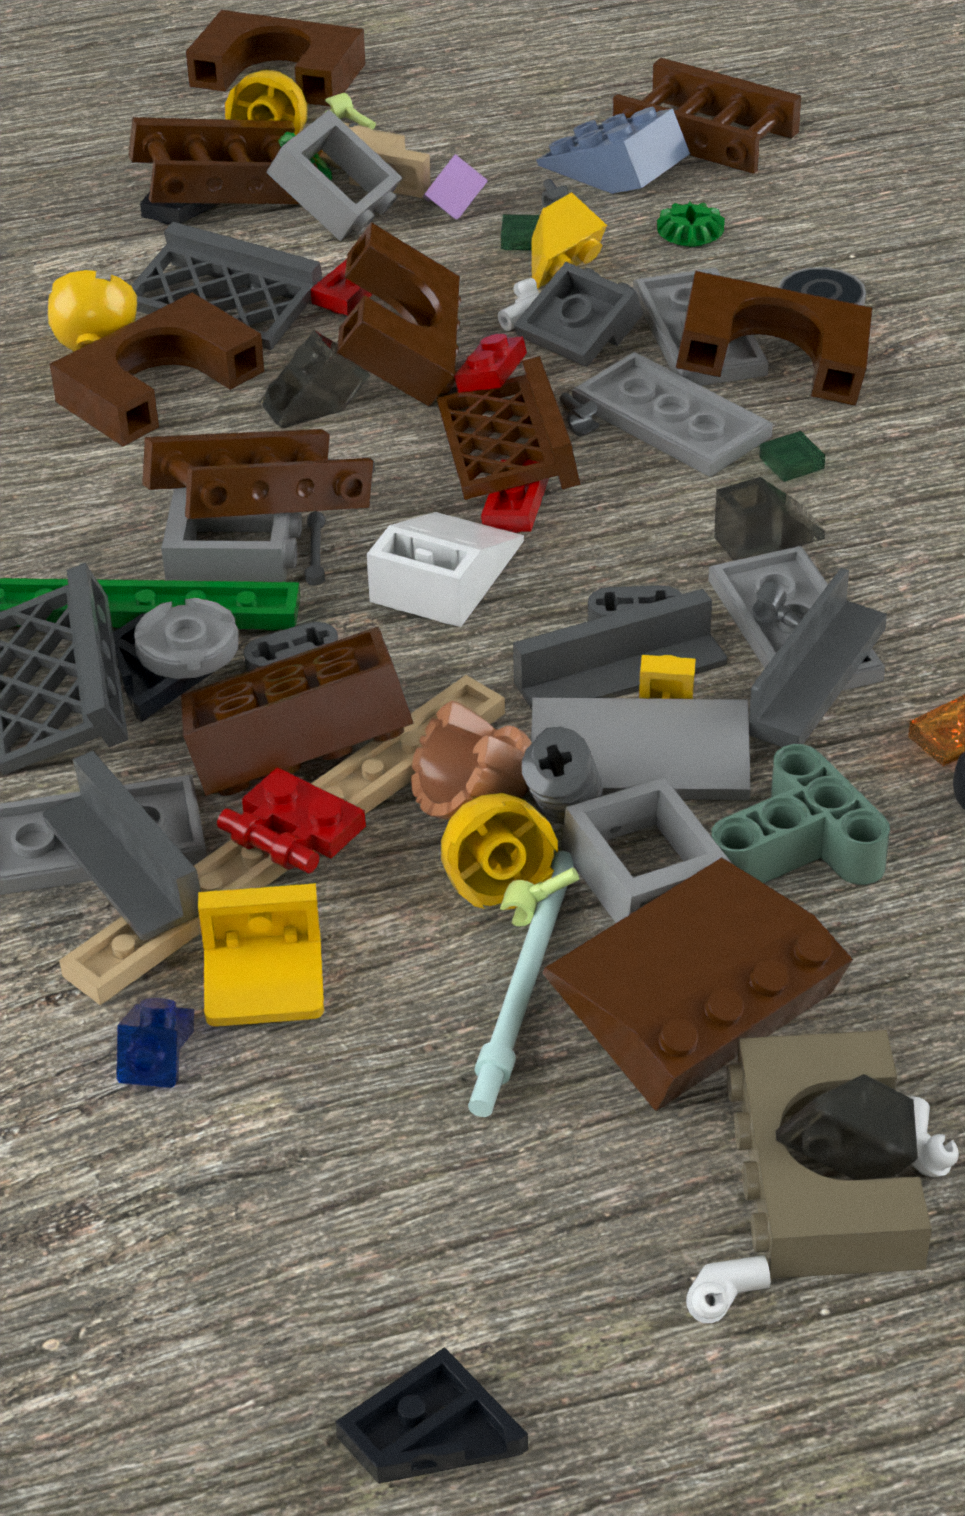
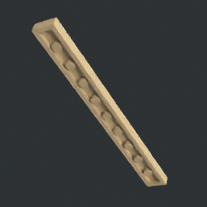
M465 675L412 712L411 717L414 724L403 727L404 732L400 736L384 742H374L372 740L311 784L364 809L365 814H367L411 782V775L416 773L411 768L416 748L422 746L419 739L421 736L426 735L425 728L432 718L438 719L436 713L451 700L459 702L491 724L505 714V698ZM232 839L194 865L198 873L201 892L265 887L288 870L272 862L270 854L256 847L246 849L234 843ZM121 916L59 960L62 977L96 1003L102 1005L201 933L199 916L148 940H141Z

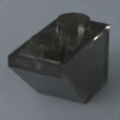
M313 330L307 340L297 348L293 358L277 379L268 386L266 393L259 402L276 425L281 428H287L343 411L370 377V373L338 354L336 342Z
M762 477L716 489L714 538L733 561L825 539V530L801 503Z
M863 1074L814 1098L776 1130V1141L854 1180L894 1178L918 1159L914 1099Z

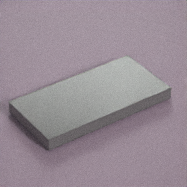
M717 268L696 270L721 276ZM695 271L633 280V289L639 296L643 315L671 371L700 386L768 376L769 362L754 335L739 337L728 344L721 377L675 368Z
M636 352L631 353L572 389V397L579 403L585 404L594 401L597 404V412L594 414L597 417L709 477L715 475L772 437L773 423Z
M802 546L709 567L708 581L764 669L793 632L794 628L776 618L771 622L764 623L759 622L754 617L752 608L757 601L756 593L761 585L768 581L779 584L787 594L784 606L791 609V612L802 619L828 585ZM873 649L868 653L842 691L884 681L885 666Z
M532 697L531 742L533 743L536 737L549 727L561 726L578 733L585 739L604 784L602 796L665 777L681 799L750 800L748 700Z
M193 775L123 785L192 865L207 857ZM80 792L0 804V895L93 881L44 822L43 818L44 811L80 796Z

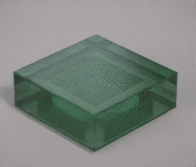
M503 214L501 249L532 250V236L540 215Z
M802 431L760 443L759 457L783 482L825 469L826 455Z

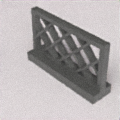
M172 222L164 231L167 244L131 286L137 295V311L145 314H150L192 292L206 300L205 296L229 289L231 296L209 303L224 312L236 308L238 315L233 317L249 327L250 325L273 319L274 323L267 332L256 330L261 333L262 347L272 350L307 304H312L311 288L322 280L323 276L319 261ZM170 262L174 266L181 267V269L163 273ZM209 275L218 279L200 284L198 277ZM190 279L194 282V286L170 292L168 287L169 285ZM251 283L260 285V288L239 294L235 290V287L242 285L249 287ZM162 287L165 294L152 298L142 297L145 292ZM284 296L292 300L274 305L272 298ZM266 300L268 307L244 313L242 306Z
M86 563L66 570L68 585L0 612V632L21 625L9 642L0 640V772L3 775L100 736L109 748L129 740L108 596ZM68 605V608L56 623L46 621L53 610ZM37 631L47 634L34 651L24 648ZM62 639L73 642L60 659L50 656ZM15 658L25 661L13 678L3 676ZM41 666L52 669L38 687L28 684ZM67 675L77 677V680L64 696L54 693ZM19 694L30 697L17 715L7 712ZM45 703L56 706L43 724L32 721ZM72 711L82 714L83 723L64 731L58 730ZM23 731L34 734L26 746L11 752L12 745Z

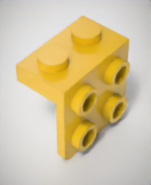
M316 883L198 892V912L204 949V1014L207 1024L219 1027L309 1020L321 1017L324 1013V991Z

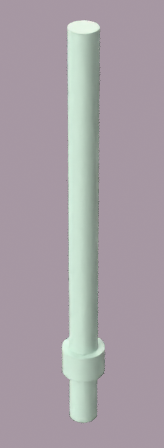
M559 851L555 853L551 863V867L554 870L552 877L572 867L574 868L573 859L569 852ZM567 886L548 895L547 898L539 901L536 906L491 1040L482 1046L475 1065V1073L478 1078L468 1108L476 1116L487 1117L491 1115L501 1085L507 1083L510 1079L516 1061L513 1048Z

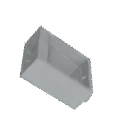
M330 110L326 111L284 144L266 172L339 241H342L353 230L357 234L363 232L374 219L375 215L373 213L376 211L383 215L396 201L398 196L393 192L403 179ZM320 150L324 151L368 194L355 204L319 171L309 159Z
M187 488L174 489L161 547L165 580L286 582L288 568H296L297 566L296 538H301V512L188 519L185 517ZM197 532H272L270 541H196Z
M665 777L571 805L565 809L561 848L563 851L571 854L575 868L615 923L721 857L731 863ZM656 825L683 862L632 877L606 840Z

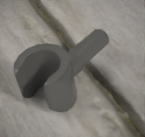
M551 179L544 180L543 186L546 191L541 196L543 208L568 194L567 186L556 187Z
M563 393L560 396V401L570 410L567 414V421L574 434L581 437L599 428V423L591 417V415L597 412V404L594 401L582 404L576 401L569 393Z
M771 581L764 582L756 593L757 601L752 608L754 617L759 622L764 623L771 622L776 618L795 629L802 618L784 606L787 600L785 590L779 584Z

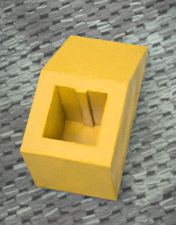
M572 192L542 209L533 233L532 278L537 283V289L547 284L565 262L575 266L582 262L588 264L597 257L602 249L600 242L607 224Z

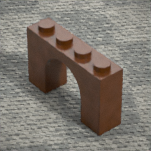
M221 10L186 50L189 86L225 92L238 75L252 65L267 61H291L297 63L294 66L295 81L302 90L307 104L331 107L325 99L345 93L366 64L364 29Z
M371 222L347 254L345 278L388 303L402 317L364 295L339 327L337 353L429 407L440 393L443 395L447 394L455 383L454 376L457 373L455 363L459 351V346L456 343L457 331L460 327V321L458 320V307L461 303V296H459L460 276Z
M695 271L675 368L721 377L730 342L747 335L774 336L800 347L812 360L814 373L811 397L856 406L867 369L872 307Z
M192 292L50 363L55 402L123 447L159 428L155 390L133 375L156 366L181 365L197 369L231 390L265 372L261 333Z

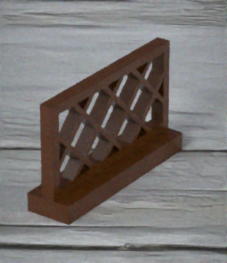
M540 356L522 360L525 375L507 379L501 388L457 392L436 398L465 500L555 476L558 477L562 490L581 485L572 443ZM515 395L510 400L501 399L504 397ZM470 407L465 412L457 411L458 409ZM487 410L495 412L491 417L483 416ZM513 415L522 417L517 422L509 421ZM468 427L476 429L472 434L463 433ZM494 432L503 434L498 439L489 438ZM519 438L530 439L525 444L515 443ZM474 450L484 451L478 457L469 455ZM501 455L510 456L505 462L496 460ZM528 459L539 462L528 466H522V464L525 463ZM482 472L491 474L490 476L475 479Z

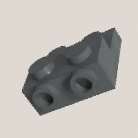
M565 262L516 321L514 328L518 337L523 336L527 341L588 367L607 342L618 346L641 318L643 312L637 292L628 284L623 282L617 284L601 277L590 268L585 267L582 269Z

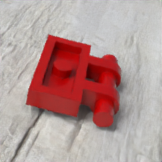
M278 767L242 798V814L226 808L220 813L217 820L218 828L231 834V839L234 843L246 849L256 847L270 854L271 861L287 870L296 867L307 874L312 873L319 863L320 856L313 850L332 859L366 827L364 809Z

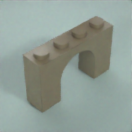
M887 1030L739 1038L737 1064L727 1065L728 1096L730 1102L740 1101L742 1112H735L734 1123L737 1149L748 1150L750 1161L743 1162L744 1195L746 1201L756 1200L758 1213L751 1214L752 1244L755 1253L765 1252L770 1279L926 1270L932 1228L920 1177L868 1180L828 1178L801 1165L785 1146L787 1140L795 1133L817 1123L893 1117L897 1073Z

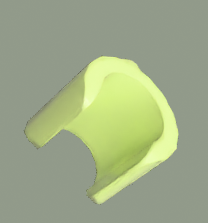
M341 93L325 99L332 108L329 110L339 119L346 117L359 125L371 129L375 128L376 123L353 108L348 94Z
M572 867L535 885L528 881L515 880L508 885L500 909L505 910L510 906H517L512 924L519 927L526 926L531 923L539 901L578 881L579 875L576 869Z

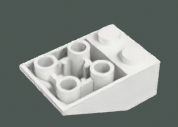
M438 512L389 525L367 553L370 602L462 627L524 542V535Z

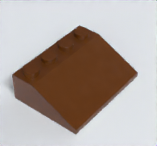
M379 626L181 695L183 737L206 796L216 792L220 796L236 794L249 787V781L268 775L277 767L292 774L302 767V762L320 756L323 760H333L342 757L353 750L352 745L371 738H373L374 742L388 741L400 736L404 732L403 727L414 724Z
M721 857L546 966L542 974L652 1108L658 1111L737 1058L739 1038L768 1037L832 994L853 959L814 914Z

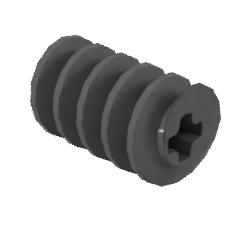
M561 726L546 728L526 749L522 759V775L541 814L550 821L564 825L566 807L602 796L604 784L585 739L574 730Z

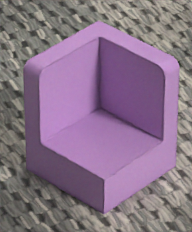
M455 154L422 197L428 202L430 200L452 218L458 219L488 180Z

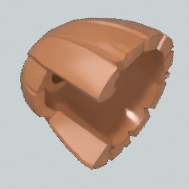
M453 700L445 704L436 713L438 719L432 718L425 728L426 735L421 736L419 739L422 746L416 748L411 767L416 772L411 775L413 796L417 797L415 801L421 804L420 808L422 811L437 819L450 820L462 805L481 795L505 793L522 799L527 794L529 787L522 775V759L526 749L532 742L525 732L511 725L496 730L474 711Z

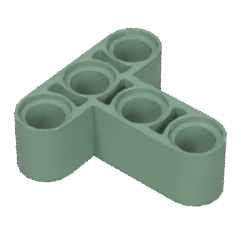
M804 744L783 746L775 753L773 757L771 798L719 820L711 831V837L731 863L762 883L819 858H822L842 879L856 885L875 883L883 877L886 870L890 835L889 822L820 752Z

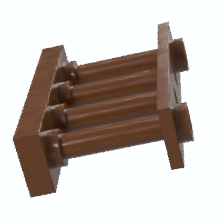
M662 57L653 63V89L644 99L638 100L620 94L613 97V116L624 113L626 119L631 118L636 112L648 107H654L656 112L670 109L660 106L662 103L679 107L677 110H674L690 156L752 174L758 171L759 141L770 132L792 139L799 132L801 95ZM697 113H702L705 115L712 116L714 118L712 120H709L695 115ZM734 122L750 128L744 130L730 125Z
M132 117L128 155L132 163H153L149 194L151 203L300 204L266 173L281 149L278 139L286 132L295 134V127L291 121Z
M323 429L145 437L142 485L149 490L187 488L185 517L188 519L369 508L373 460L370 458L328 460L330 434Z

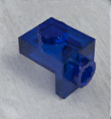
M165 998L145 999L140 1004H136L117 1025V1081L122 1084L174 1087L179 1080L180 1049L194 1032L195 1009L176 1007L177 1003L175 1001Z

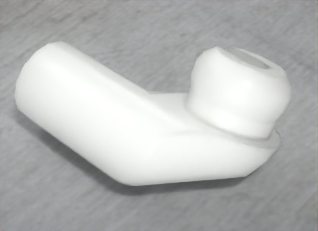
M527 278L515 283L513 288L514 293L517 295L515 304L498 312V321L505 331L514 329L516 321L541 292V290L538 291L537 283L533 278Z
M906 1097L899 1102L894 1139L895 1150L921 1174L928 1177L944 1176L949 1173L951 1166L957 1163L959 1157L957 1145L951 1140L944 1146L945 1135L936 1134L931 1137L927 1133L930 1112L928 1102L919 1097Z
M760 1255L705 1265L688 1290L686 1305L689 1313L702 1323H714L726 1314L738 1293L770 1288V1271L766 1257Z

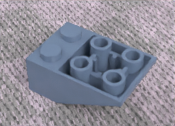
M648 107L636 112L631 118L627 119L625 114L622 113L606 119L600 125H597L595 120L582 123L573 129L575 135L552 142L549 145L550 151L536 161L540 167L614 194L643 188L690 155L673 108L656 112L654 107Z

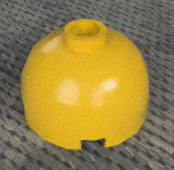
M261 70L245 76L230 90L225 102V119L291 121L295 127V135L303 130L307 120V102L300 87L290 77L279 71Z
M83 270L70 272L56 279L52 284V292L48 298L49 326L57 340L72 351H76L136 320L137 295L132 286L120 277L111 274V279L108 281L96 278V271Z
M505 793L481 795L462 805L448 821L441 839V861L457 892L473 906L485 909L483 905L493 906L502 903L508 885L515 880H524L535 885L550 879L554 872L551 867L554 849L558 853V840L549 821L527 801ZM510 906L505 910L515 909L517 906Z

